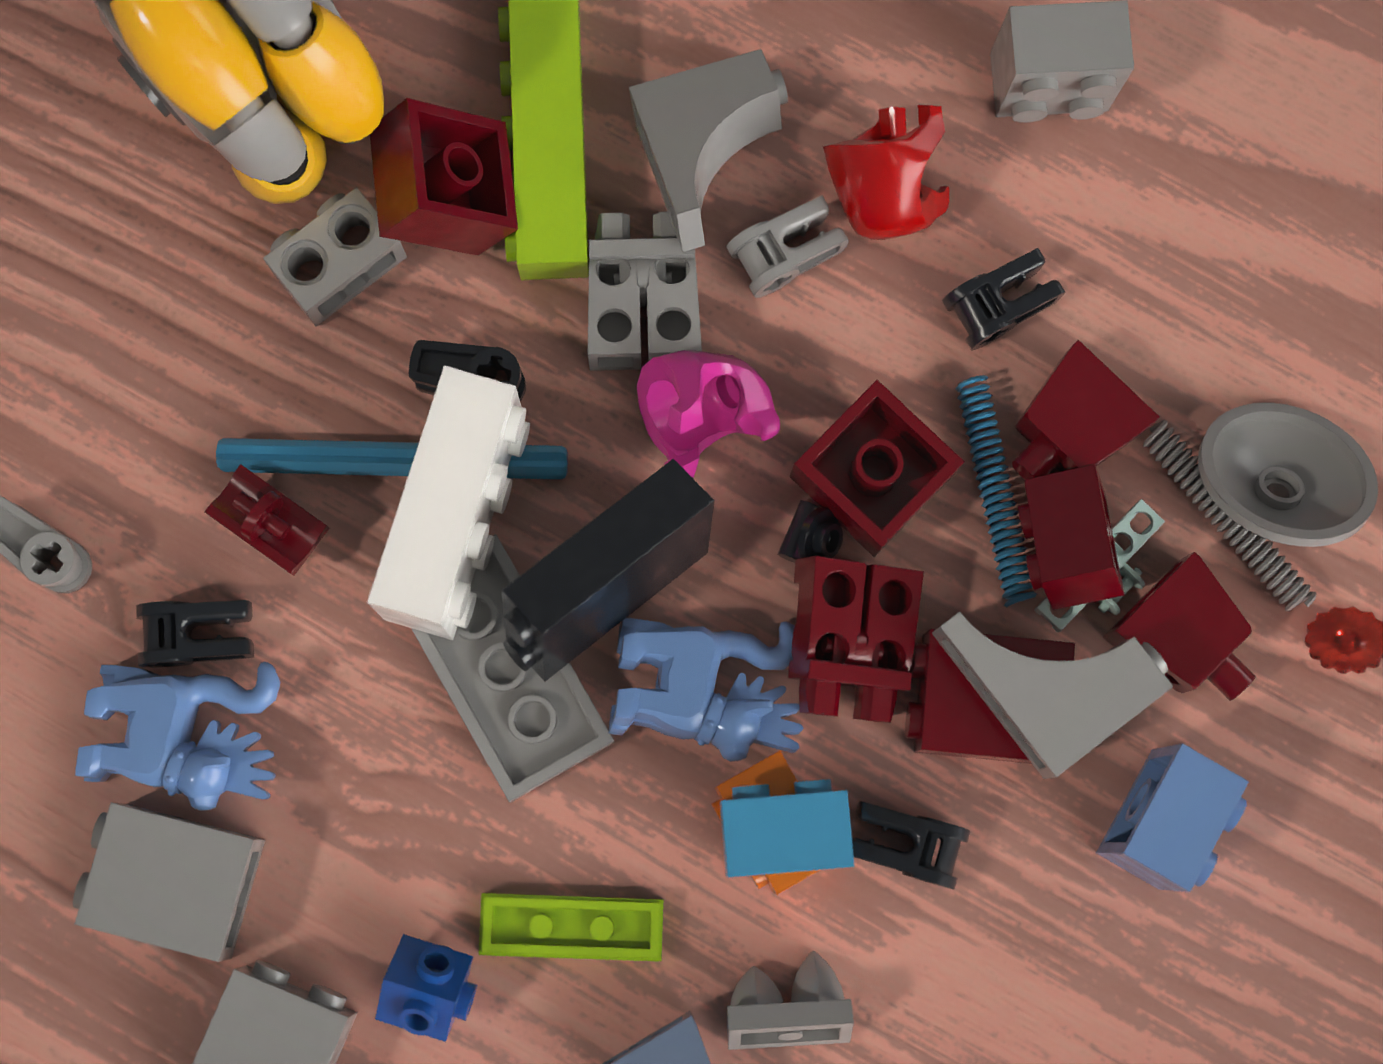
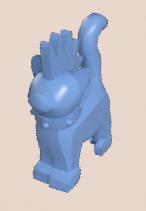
M625 618L619 626L617 653L620 654L618 668L635 670L640 664H651L658 668L655 689L625 688L618 690L616 705L611 707L608 733L623 735L631 725L648 727L667 736L679 739H694L700 746L708 745L710 742L720 751L722 757L730 762L745 759L749 747L753 743L795 753L800 748L799 744L784 735L800 734L804 728L799 723L781 718L796 714L800 710L799 704H774L786 692L785 686H779L761 693L760 691L764 683L762 676H759L747 686L746 675L740 673L727 697L722 696L720 693H714L720 662L725 658L742 659L761 670L786 669L789 666V662L793 660L792 638L795 625L787 621L781 622L778 645L776 647H768L754 635L732 630L716 632L704 626L673 628L661 622Z
M268 662L260 663L257 671L256 686L252 690H245L231 678L210 674L193 677L181 675L162 676L143 668L101 665L99 674L103 678L104 686L87 691L84 715L98 720H108L114 713L128 715L125 741L122 743H99L97 745L79 747L75 776L84 777V781L106 782L112 773L121 774L141 784L163 787L168 790L169 796L183 793L188 797L191 807L201 811L216 808L220 795L225 791L258 799L270 798V793L255 785L253 781L274 780L276 778L275 773L255 768L253 765L273 758L274 752L271 750L247 751L260 740V733L252 732L235 740L239 731L238 724L230 723L221 732L220 721L212 720L197 746L194 741L190 740L201 703H218L237 714L262 713L277 698L281 683L273 665Z

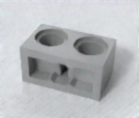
M357 187L347 195L340 193L328 199L318 209V217L300 230L294 228L280 235L271 245V252L263 257L275 277L315 326H318L407 258L401 241L379 237L377 211ZM364 226L370 229L368 237L362 243L353 246L342 243L344 234L350 228ZM308 261L323 263L322 271L313 280L300 281L296 279L297 271L304 263Z

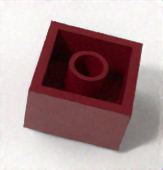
M406 98L382 117L380 124L370 134L379 237L479 256L518 230L506 122L411 98Z
M876 380L794 463L789 477L820 507L831 510L841 527L875 557L955 475L965 461L881 382Z

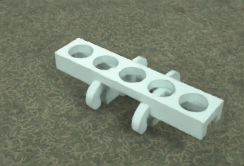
M1142 499L1112 528L1114 538L1121 533L1126 535L1131 542V545L1125 551L1115 542L1120 574L1123 577L1124 595L1133 586L1139 589L1145 586V582L1140 577L1142 574L1141 570L1138 568L1133 570L1126 562L1165 522ZM1138 513H1144L1151 521V524L1141 534L1134 532L1130 526V521ZM1123 596L1098 601L1100 603L1098 609L1103 613L1109 611L1114 615H1118L1121 610L1116 603ZM1046 597L1034 611L1053 625L1052 628L1058 633L1063 630L1087 603L1071 606L1061 618H1057L1051 613L1050 603Z

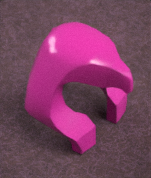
M681 350L653 357L641 369L637 383L639 410L647 433L655 446L667 457L668 461L664 465L674 459L692 478H694L700 454L705 448L721 437L731 433L757 435L761 437V441H766L776 436L780 431V419L774 409L771 392L767 383L753 367L733 355Z

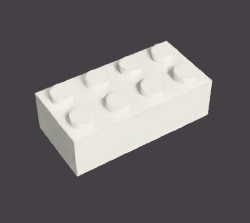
M444 366L367 601L385 621L450 640L454 639L458 626L467 628L477 597L476 593L470 592L472 579L476 569L485 571L494 546L495 536L489 535L490 522L494 512L503 514L509 500L512 488V479L507 478L509 462L512 455L522 456L529 435L530 423L525 422L526 408L521 407L516 386Z

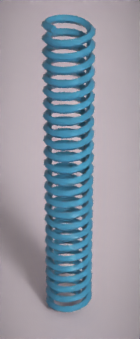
M979 375L962 381L955 390L960 393L957 399L962 401L959 408L964 410L962 417L966 421L963 425L968 428L965 434L971 437L967 443L972 446L969 452L974 455L971 461L976 464L973 470L978 473L975 479L980 484L977 488L983 491L979 497L985 500L981 506L987 509L983 515L989 518L985 524L991 527L987 533L993 536L990 543L995 545L992 552L998 554L994 561L1000 563L996 570L1002 572L998 579L1004 581L1000 588L1005 590L1002 597L1007 600L1004 606L1008 607L1017 602L1034 598L1037 593L1034 591L1018 593L1033 588L1031 582L1015 584L1030 579L1029 573L1009 576L1028 570L1027 564L1010 566L1027 561V555L1005 558L1013 554L1025 552L1027 549L1025 546L1005 548L1022 543L1025 538L1017 537L1000 540L1011 535L1020 534L1023 530L1015 528L997 531L1009 526L1018 525L1021 521L1017 518L995 522L1003 518L1015 516L1019 511L1014 509L993 513L1004 508L1013 507L1017 502L1012 500L991 504L998 500L1013 497L1015 493L1012 491L988 495L999 490L1009 489L1013 484L1007 482L986 486L997 481L1007 480L1011 475L1005 473L984 477L992 473L1005 471L1009 466L1003 464L982 468L990 464L1003 462L1007 457L1001 455L989 459H980L987 455L1002 453L1005 448L999 446L987 450H978L985 446L1000 444L1003 440L997 437L985 441H976L984 437L998 435L1001 431L995 428L983 432H974L979 429L996 426L998 421L995 419L970 424L974 421L991 418L996 415L995 411L968 415L972 412L990 409L994 406L992 402L966 406L970 403L985 401L992 397L990 393L964 397L968 394L987 391L990 388L988 384L963 388L969 384L988 379L986 375Z

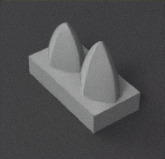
M815 951L810 952L796 974L790 1003H783L782 996L774 982L763 971L753 966L737 983L731 997L730 1006H727L728 1050L850 1043L854 1025L851 999L844 998L842 986L834 971Z

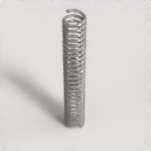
M1163 420L1151 427L1149 430L1152 434L1144 441L1143 447L1153 445L1150 448L1149 454L1159 452L1155 461L1165 459L1162 463V468H1168L1173 465L1168 470V475H1174L1179 472L1174 477V482H1180L1185 479L1181 483L1180 489L1185 490L1193 485L1186 492V496L1191 497L1199 492L1192 500L1194 504L1204 500L1199 505V511H1204L1213 505L1205 513L1204 518H1210L1218 513L1211 520V525H1216L1224 520L1217 527V532H1223L1232 526L1223 535V539H1229L1238 533L1229 542V546L1234 547L1246 539L1236 548L1235 552L1240 554L1252 546L1242 556V561H1247L1260 552L1248 563V568H1253L1265 560L1254 571V575H1259L1273 566L1260 578V582H1266L1278 574L1267 584L1266 589L1271 590L1286 580L1273 592V597L1279 596L1292 587L1279 599V604H1284L1300 593L1285 607V611L1292 610L1303 601L1309 607L1316 599L1317 593L1309 592L1310 585H1303L1304 577H1297L1298 571L1290 570L1291 563H1284L1285 556H1278L1279 549H1271L1272 541H1266L1265 538L1244 529L1217 506L1201 480L1199 467L1196 464L1198 456L1190 457L1192 449H1185L1183 451L1186 447V442L1177 443L1180 435L1175 434L1171 436L1174 428L1169 427L1165 429L1168 421Z

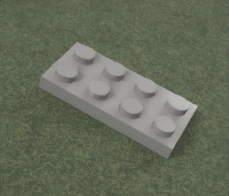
M495 534L493 535L495 536L493 550L485 571L476 569L472 579L470 592L476 593L477 597L467 628L458 626L453 640L412 629L507 800L511 803L615 743L611 734L608 733L609 730L570 663L544 682L532 667L527 671L522 670L507 653L503 644L506 641V633L501 618L504 616L502 589L520 575Z

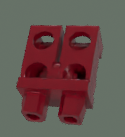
M820 556L795 560L794 583L799 584L797 620L792 638L793 660L789 662L788 679L800 680V713L838 717L841 685L856 687L853 719L891 723L896 705L897 691H911L912 673L909 670L914 654L924 571L877 564L867 565V563Z

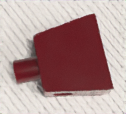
M1077 340L1058 362L1015 425L1018 432L1030 444L1012 461V466L1024 480L1048 475L1055 468L1062 472L1095 464L1097 467L1145 432L1160 416L1081 341Z
M1196 552L1180 559L1103 636L1114 647L1132 637H1135L1140 644L1144 642L1150 644L1167 664L1168 672L1164 675L1174 686L1172 688L1180 693L1195 690L1208 679L1231 701L1239 696L1256 678L1232 653L1251 634V626Z

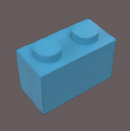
M831 779L794 782L795 795L771 797L769 785L733 787V800L719 802L726 877L855 867L847 790L832 791Z

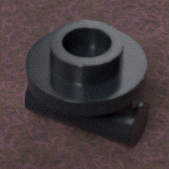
M800 500L778 555L794 563L797 559L812 556L833 558L839 552L843 542L841 525L831 510Z

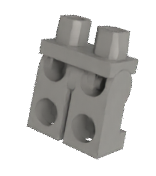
M668 212L653 214V238L630 239V215L624 213L599 214L595 240H589V370L642 369L640 307H647L649 360L656 356L681 350L702 351L695 249L682 252Z

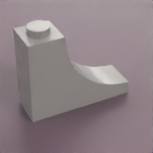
M762 49L629 87L636 129L682 252L705 246L701 208L707 188L722 165L744 146L760 137L782 129L780 105L788 103L786 85L779 69L770 70Z
M961 612L932 632L933 636L1044 779L1058 777L1174 687L1164 675L1168 672V667L1161 655L1150 644L1146 642L1140 644L1135 637L1125 640L1109 651L1092 658L1076 661H1047L1017 654L994 643L972 626Z

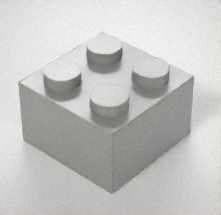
M1128 1L1010 6L990 52L996 117L1013 116L1014 121L1026 123L1041 120L1047 114L1069 113L1073 119H1090L1102 115L1104 111H1108L1134 69Z

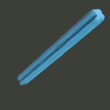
M222 438L218 441L216 448L217 467L224 472H235L241 464L253 473L408 476L419 443ZM526 445L521 457L511 456L507 478L562 480L566 478L568 472V452L563 446Z

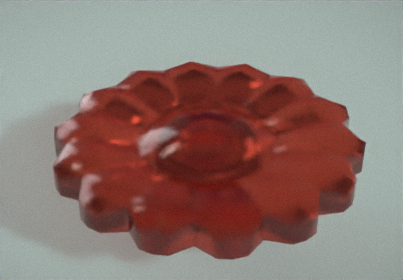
M1354 606L1345 609L1333 607L1329 612L1318 613L1316 620L1307 624L1308 634L1305 636L1304 643L1310 648V657L1320 660L1323 668H1334L1341 674H1346L1350 671L1361 674L1367 668H1376L1380 665L1381 659H1383V621L1376 619L1372 612L1360 611Z

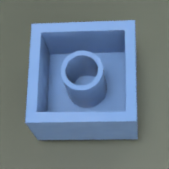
M1183 743L1152 749L1096 853L1159 890L1191 892L1194 885L1202 886L1211 875L1218 859V855L1212 852L1223 830L1230 832L1242 817L1247 800L1241 796L1249 781Z

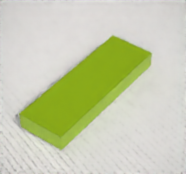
M481 893L478 955L661 962L664 899Z

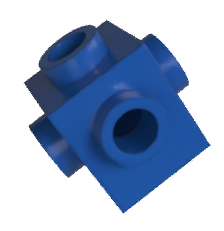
M403 934L382 982L375 1020L403 1028L415 1035H425L446 1042L455 1018L466 1021L473 1004L478 986L468 982L473 956L455 951L444 945H436Z

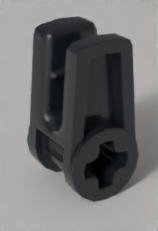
M1039 248L988 274L984 273L966 281L942 299L946 309L956 312L969 336L966 338V342L971 350L979 349L993 342L1014 326L1058 302L1066 293L1059 281L1051 280L1044 285L1038 283L1032 291L1015 300L1007 301L1002 297L1003 292L1012 287L1018 289L1023 281L1036 275L1043 267L1045 258Z
M418 340L414 344L408 374L420 392L435 395L444 366L489 379L495 378L498 370H504L509 381L503 380L500 382L516 386L520 402L522 401L526 392V380L516 357L510 351L501 347Z
M248 600L199 603L162 601L136 605V617L143 620L144 652L138 653L139 667H177L190 665L193 662L254 658V644L249 638H224L221 635H217L213 639L194 640L191 637L192 630L198 626L228 624L230 627H233L235 623L251 621L253 617L252 602Z
M863 801L858 802L855 814L859 821L881 827L882 832L888 829L907 835L912 839L913 847L908 852H902L875 844L873 839L865 841L852 838L854 858L901 871L902 875L955 890L958 878L952 876L960 844L961 842H968L970 830L924 816L915 817ZM939 838L941 840V843L937 854L936 862L933 867L931 866V862L934 855L937 840Z

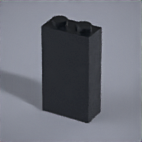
M672 459L502 589L504 616L501 618L506 633V641L503 644L512 660L524 671L532 667L544 682L555 675L708 553L715 500Z

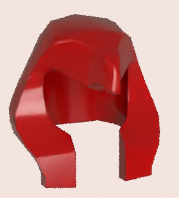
M918 105L919 126L907 134L906 109L904 107L878 109L879 119L876 125L852 140L823 146L835 190L856 234L871 240L899 238L930 227L936 218L946 212L950 202L949 187L941 186L935 191L921 184L926 163L945 133L942 106Z

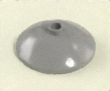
M1253 403L1233 408L1219 416L1210 425L1199 448L1198 467L1201 480L1217 506L1244 529L1277 543L1301 547H1316L1343 541L1354 535L1365 525L1377 502V476L1369 457L1361 446L1347 432L1333 422L1299 407L1279 403Z

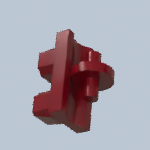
M241 464L234 472L225 489L204 511L293 576H295L330 529L326 524Z

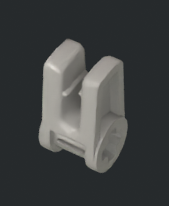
M819 196L770 221L757 223L739 233L727 244L726 248L732 259L739 258L752 282L749 288L755 298H760L777 291L795 277L840 254L846 248L849 240L841 228H834L826 233L820 231L818 237L798 247L789 248L785 245L786 242L798 236L804 237L807 231L825 221L829 214V206L823 196Z
M0 495V553L29 580L57 593L69 594L83 587L92 573V561L90 554L85 548L19 505L10 502ZM58 554L59 560L63 562L61 569L55 572V567L50 563L52 557Z

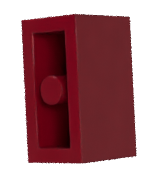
M1092 464L1024 480L1028 503L1018 505V510L1026 540L1034 538L1036 554L1026 556L1028 572L1034 591L1044 589L1052 610L1124 596L1106 494L1096 465Z

